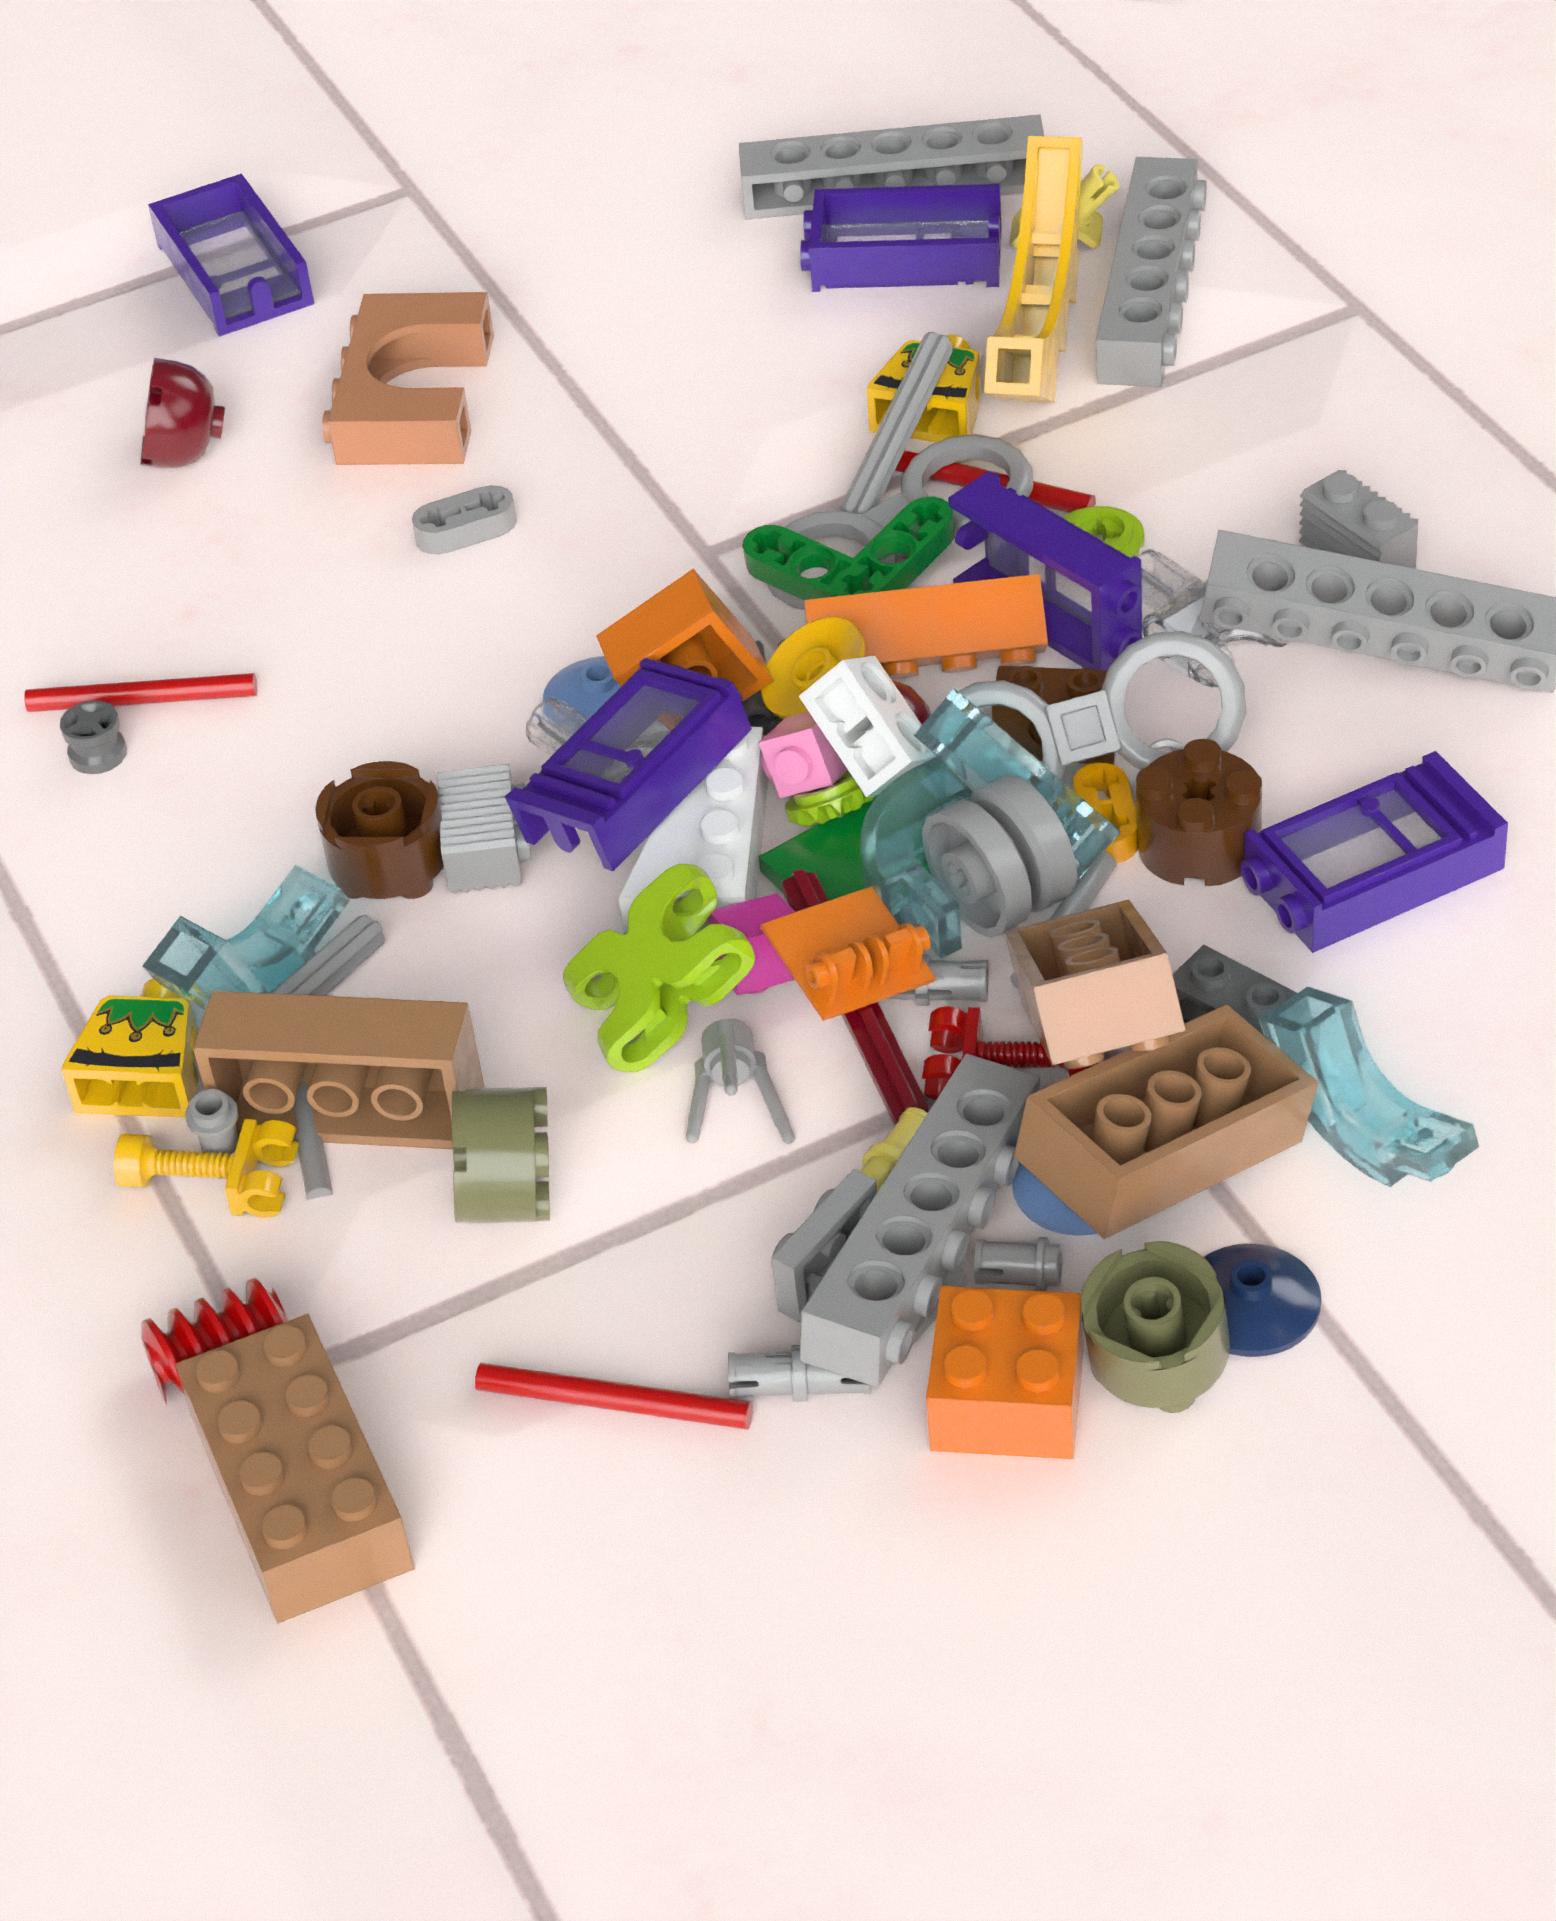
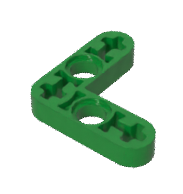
M932 496L915 499L906 505L854 558L785 527L763 525L747 533L743 539L742 548L746 568L754 578L802 600L906 589L954 540L955 523L953 509L942 498ZM901 553L908 556L906 560L897 564L881 562L882 558L890 554ZM821 567L828 570L823 576L817 578L801 576L802 572L811 568Z

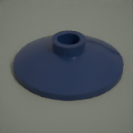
M1263 1244L1231 1245L1217 1249L1204 1256L1214 1269L1216 1278L1224 1293L1230 1338L1229 1354L1245 1357L1277 1354L1294 1347L1311 1333L1321 1312V1291L1313 1272L1300 1259L1284 1250Z

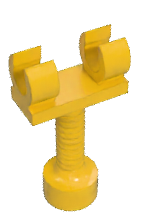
M244 1119L235 1153L231 1154L221 1152L218 1154L216 1152L204 1153L203 1151L185 1152L184 1150L172 1151L169 1149L159 1150L154 1147L152 1137L149 1135L121 1134L118 1138L114 1154L115 1181L118 1186L146 1188L150 1184L152 1176L157 1174H165L166 1176L178 1175L180 1177L227 1179L225 1192L231 1215L243 1216L244 1211L257 1217H273L281 1212L286 1194L279 1192L282 1177L270 1171L256 1170L258 1161L273 1167H285L292 1164L299 1146V1142H292L296 1128L280 1120H269L258 1125L257 1120Z

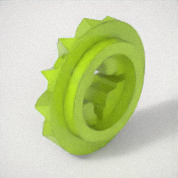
M1092 506L1078 509L1063 517L1096 538L1097 534H1102V539L1105 540L1106 544L1130 558L1138 557L1140 548L1145 546L1144 528L1141 522L1125 510L1109 506Z
M846 771L833 785L793 795L785 804V811L792 823L802 826H810L817 822L824 824L830 819L842 818L844 814L860 809L862 804L872 801L875 796L866 797L850 772Z

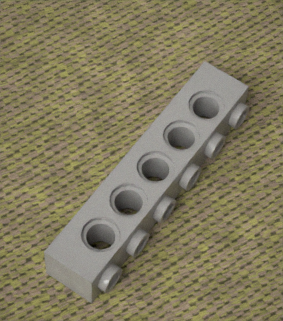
M1041 114L739 143L745 220L804 214V210H813L815 189L1000 184V196L1023 194L1028 136H1044Z
M1135 158L1096 337L1097 384L1162 387L1165 367L1175 366L1177 334H1181L1183 324V302L1187 303L1189 272H1193L1195 241H1199L1201 212L1205 211L1207 182L1206 180H1198V159Z
M1218 530L1199 618L1201 622L1216 624L1227 629H1240L1275 636L1286 641H1299L1334 648L1345 653H1358L1393 660L1404 665H1417L1452 672L1463 677H1476L1506 683L1526 690H1540L1553 693L1555 690L1556 597Z
M965 1054L802 1309L800 1362L879 1388L893 1363L901 1365L905 1362L914 1341L915 1326L921 1316L930 1318L939 1303L940 1287L943 1286L944 1278L949 1271L957 1273L960 1270L967 1255L970 1235L975 1227L979 1229L986 1227L993 1212L996 1192L1001 1185L1010 1186L1016 1176L1020 1162L1014 1157L1026 1099L1028 1095L1039 1091L1040 1076Z

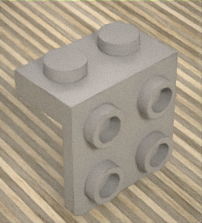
M853 1169L835 1189L827 1190L820 1197L814 1212L794 1233L786 1234L778 1242L771 1257V1267L773 1269L777 1309L779 1312L801 1323L802 1309L877 1194L876 1179ZM961 1267L957 1273L949 1271L943 1280V1286L964 1287L965 1272ZM938 1305L930 1318L921 1316L915 1326L913 1344L936 1320Z

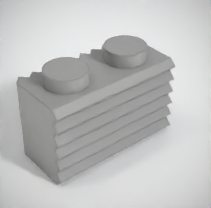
M1338 470L1302 491L1300 497L1303 500L1299 505L1303 508L1299 514L1303 517L1299 522L1302 525L1299 531L1302 536L1298 542L1309 548L1416 569L1418 519L1410 518V513H1402V508H1398L1394 502L1387 501L1386 497H1378V492L1370 491V486H1362V481H1358L1353 475L1347 474V470Z
M509 763L437 772L438 797L442 812L440 825L441 854L448 891L456 894L461 889L468 893L472 888L481 891L485 886L492 890L496 885L505 888L509 883L517 887L522 882L520 861L532 860L531 845L526 843L505 796L514 787L523 789L525 787L524 782L513 784Z

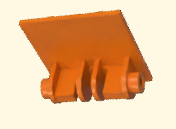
M872 886L762 923L760 929L823 1021L935 982L936 979L922 958L923 952L929 950L931 946L927 930L921 925L914 927L910 923L899 926Z

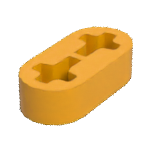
M1110 763L1085 765L1073 777L1074 810L1084 850L1091 858L1097 851H1105L1114 857L1116 863L1126 861L1134 856L1138 850L1136 807L1128 777L1124 770ZM1097 791H1104L1109 799L1099 800ZM1113 825L1115 835H1108L1103 826Z

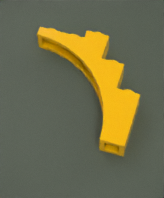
M1028 136L1022 213L1012 282L1000 325L994 335L987 336L984 393L1000 400L1055 402L1058 352H1066L1068 304L1076 303L1079 259L1077 236L1083 154L1082 138Z

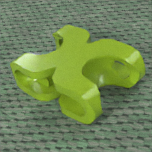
M676 864L665 870L633 900L628 911L627 934L623 935L611 929L599 932L569 961L564 969L563 982L569 995L576 1003L592 1010H607L616 1004L597 1032V1042L601 1052L613 1069L623 1072H639L652 1065L682 1037L688 1024L687 1004L690 1001L706 1007L717 1004L749 973L754 965L755 954L753 948L741 931L725 924H710L699 931L717 906L715 887L701 867L691 864ZM692 889L687 895H685L676 904H674V901L679 895ZM727 954L722 959L715 961L719 956ZM603 974L597 980L589 982L595 976ZM642 1032V1034L639 1036L637 1040L626 1045L629 1041L634 1039L639 1033Z

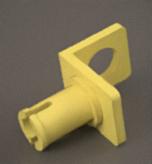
M1099 164L1091 168L1087 176L1081 181L1077 238L1092 249H1096L1100 245L1103 227V217L1096 210L1119 189V182L1110 170L1102 179L1100 178V175L1105 171V166ZM1022 208L1014 215L1012 220L1009 244L1014 248H1017Z

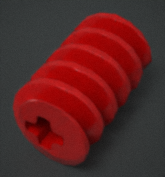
M256 1278L246 1282L245 1303L230 1288L222 1290L220 1292L219 1313L204 1298L197 1299L194 1302V1322L192 1323L177 1308L169 1310L167 1313L166 1333L151 1318L143 1320L141 1322V1340L165 1403L167 1404L168 1383L173 1382L184 1395L176 1363L282 1324L288 1320L274 1289L272 1288V1292L269 1293Z

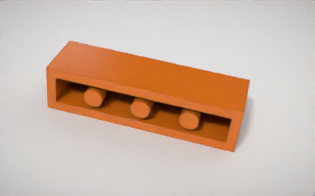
M1040 574L804 600L806 624L825 617H841L849 620L859 629L864 638V657L875 655L890 679L914 677L919 675V666L937 664L942 665V672L944 673L970 671L977 668V660L1000 658L1001 666L1026 665L1036 662L1035 654L1044 653L1048 645Z

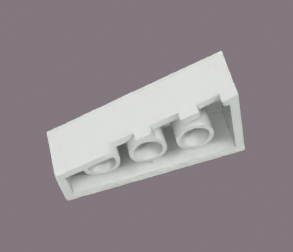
M751 727L752 730L648 836L618 897L624 935L628 932V911L633 900L661 873L676 864H691L703 868L717 892V906L715 909L756 899L760 867L759 855H761L769 781L761 764V749L758 743L764 738L763 727ZM692 889L679 895L674 901V904H676L681 898L687 895ZM709 917L699 931L709 925Z

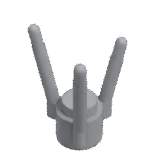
M722 1019L707 1026L702 1033L701 1039L703 1057L694 1063L696 1080L689 1112L686 1140L689 1143H696L699 1139L710 1082L714 1081L718 1085L723 1086L728 1096H734L738 1091V1086L745 1083L749 1076H753L783 1142L786 1144L794 1142L795 1135L790 1126L789 1119L767 1071L766 1056L764 1053L754 1050L753 1034L750 1027L736 1019Z

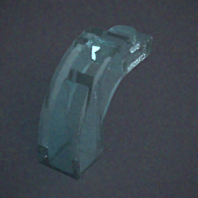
M955 688L914 734L919 741L975 789L984 786L998 777L1010 774L1024 779L1040 792L1057 814L1070 839L1076 859L1078 879L1084 875L1121 832Z
M935 757L902 774L877 796L867 811L862 824L860 850L864 889L873 887L899 926L910 923L914 927L923 926L930 937V949L942 959L962 949L959 903L924 868L927 860L923 850L922 828L926 818L956 801L962 799L969 801L972 790L938 757Z
M295 865L260 913L243 931L225 940L180 915L142 967L158 984L206 1010L212 991L270 993L316 953L314 949L350 900L341 888Z
M1307 986L1259 1019L1264 1036L1319 1081L1308 1119L1310 1124L1340 1156L1365 1175L1389 1187L1408 1174L1432 1182L1434 1179L1449 1173L1455 1164L1479 1148L1472 1123L1428 1109L1413 1102L1397 1090L1384 1076L1366 1046L1352 1000Z

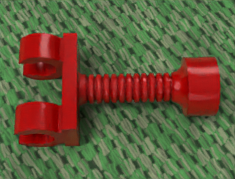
M944 1006L930 1013L928 1031H932L930 1047L938 1052L947 1053L935 1054L924 1060L922 1079H926L924 1095L930 1099L937 1100L962 1061L952 1055H948L950 1053H957L963 1050L962 1059L965 1054H970L1008 1067L1013 1065L1014 1068H1017L1018 1065L1024 1068L1025 1064L1027 1068H1031L1032 1065L1034 1068H1037L1038 1065L1040 1068H1044L1045 1065L1047 1068H1050L1052 1065L1041 1042L1038 1044L1037 1041H1034L1032 1044L1031 1041H1027L1025 1044L1024 1041H1021L1019 1044L1018 1041H1014L1012 1044L1011 1041H1008L1006 1044L1005 1041H1001L999 1044L998 1041H994V1043L988 1041L986 1044L983 1041L980 1007H968V1012H964L956 1007ZM1064 1063L1052 1065L1053 1068H1057L1059 1065L1060 1068L1068 1072L1069 1077L1091 1067L1068 1069L1065 1068Z

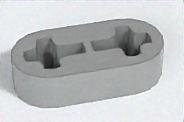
M494 485L479 487L430 502L418 508L412 516L417 547L428 554L449 553L509 533L517 522L512 493L507 488Z

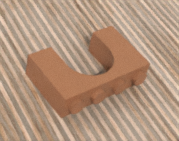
M487 292L363 294L358 315H352L350 319L349 346H343L341 350L340 378H334L332 382L331 411H324L322 420L323 438L325 443H332L336 465L464 464L471 435L464 387L402 388L386 383L403 373L420 368L487 366L494 338Z

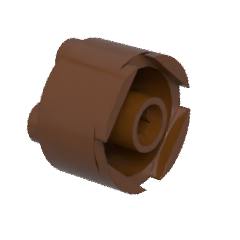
M1210 739L1192 740L1185 745L1184 749L1170 752L1154 760L1147 767L1139 771L1136 777L1137 842L1142 863L1157 877L1179 885H1184V877L1205 878V886L1222 885L1241 877L1240 865L1244 860L1245 832L1253 829L1256 833H1260L1262 830V778L1249 763L1234 754L1222 751L1220 745Z
M379 761L362 764L350 769L352 778L337 787L334 780L326 785L318 796L315 813L328 871L336 883L337 891L340 895L349 899L361 897L386 899L398 896L407 899H417L429 893L433 887V879L444 867L440 841L442 812L437 788L430 779V783L420 778L419 770L409 764Z

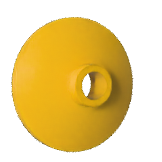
M825 617L809 622L788 636L775 650L767 663L769 672L774 680L761 689L762 699L767 708L774 715L782 719L809 712L799 696L842 660L865 656V642L859 629L847 619Z

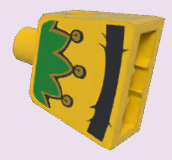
M947 335L950 339V345L953 347V352L910 439L936 443L952 436L973 434L982 395L980 354L975 349H970L968 342L958 335ZM911 340L905 342L868 384L866 390L870 432H877L921 341Z
M154 978L144 984L140 997L109 995L99 1001L61 1068L75 1113L186 1118L185 1112L191 1099L197 1094L198 1087L197 1071L193 1065L195 1059L193 1046L198 1034V1027L191 1003L184 998H180V990L175 984L165 979Z

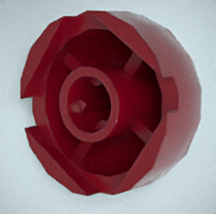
M154 358L147 399L145 436H143L140 465L158 468L186 466L194 463L204 455L210 437L221 439L225 407L215 405L213 386L207 377L193 366L174 360Z

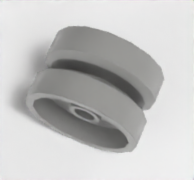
M1010 774L998 777L973 791L969 801L964 799L956 801L928 816L922 828L923 850L930 872L940 892L962 921L975 932L992 938L1002 935L1004 931H1008L1026 921L1030 911L1037 912L1047 909L1072 894L1077 883L1076 859L1064 827L1055 811L1041 793L1022 778Z

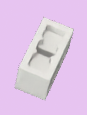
M875 655L842 660L799 696L866 797L900 790L942 756Z

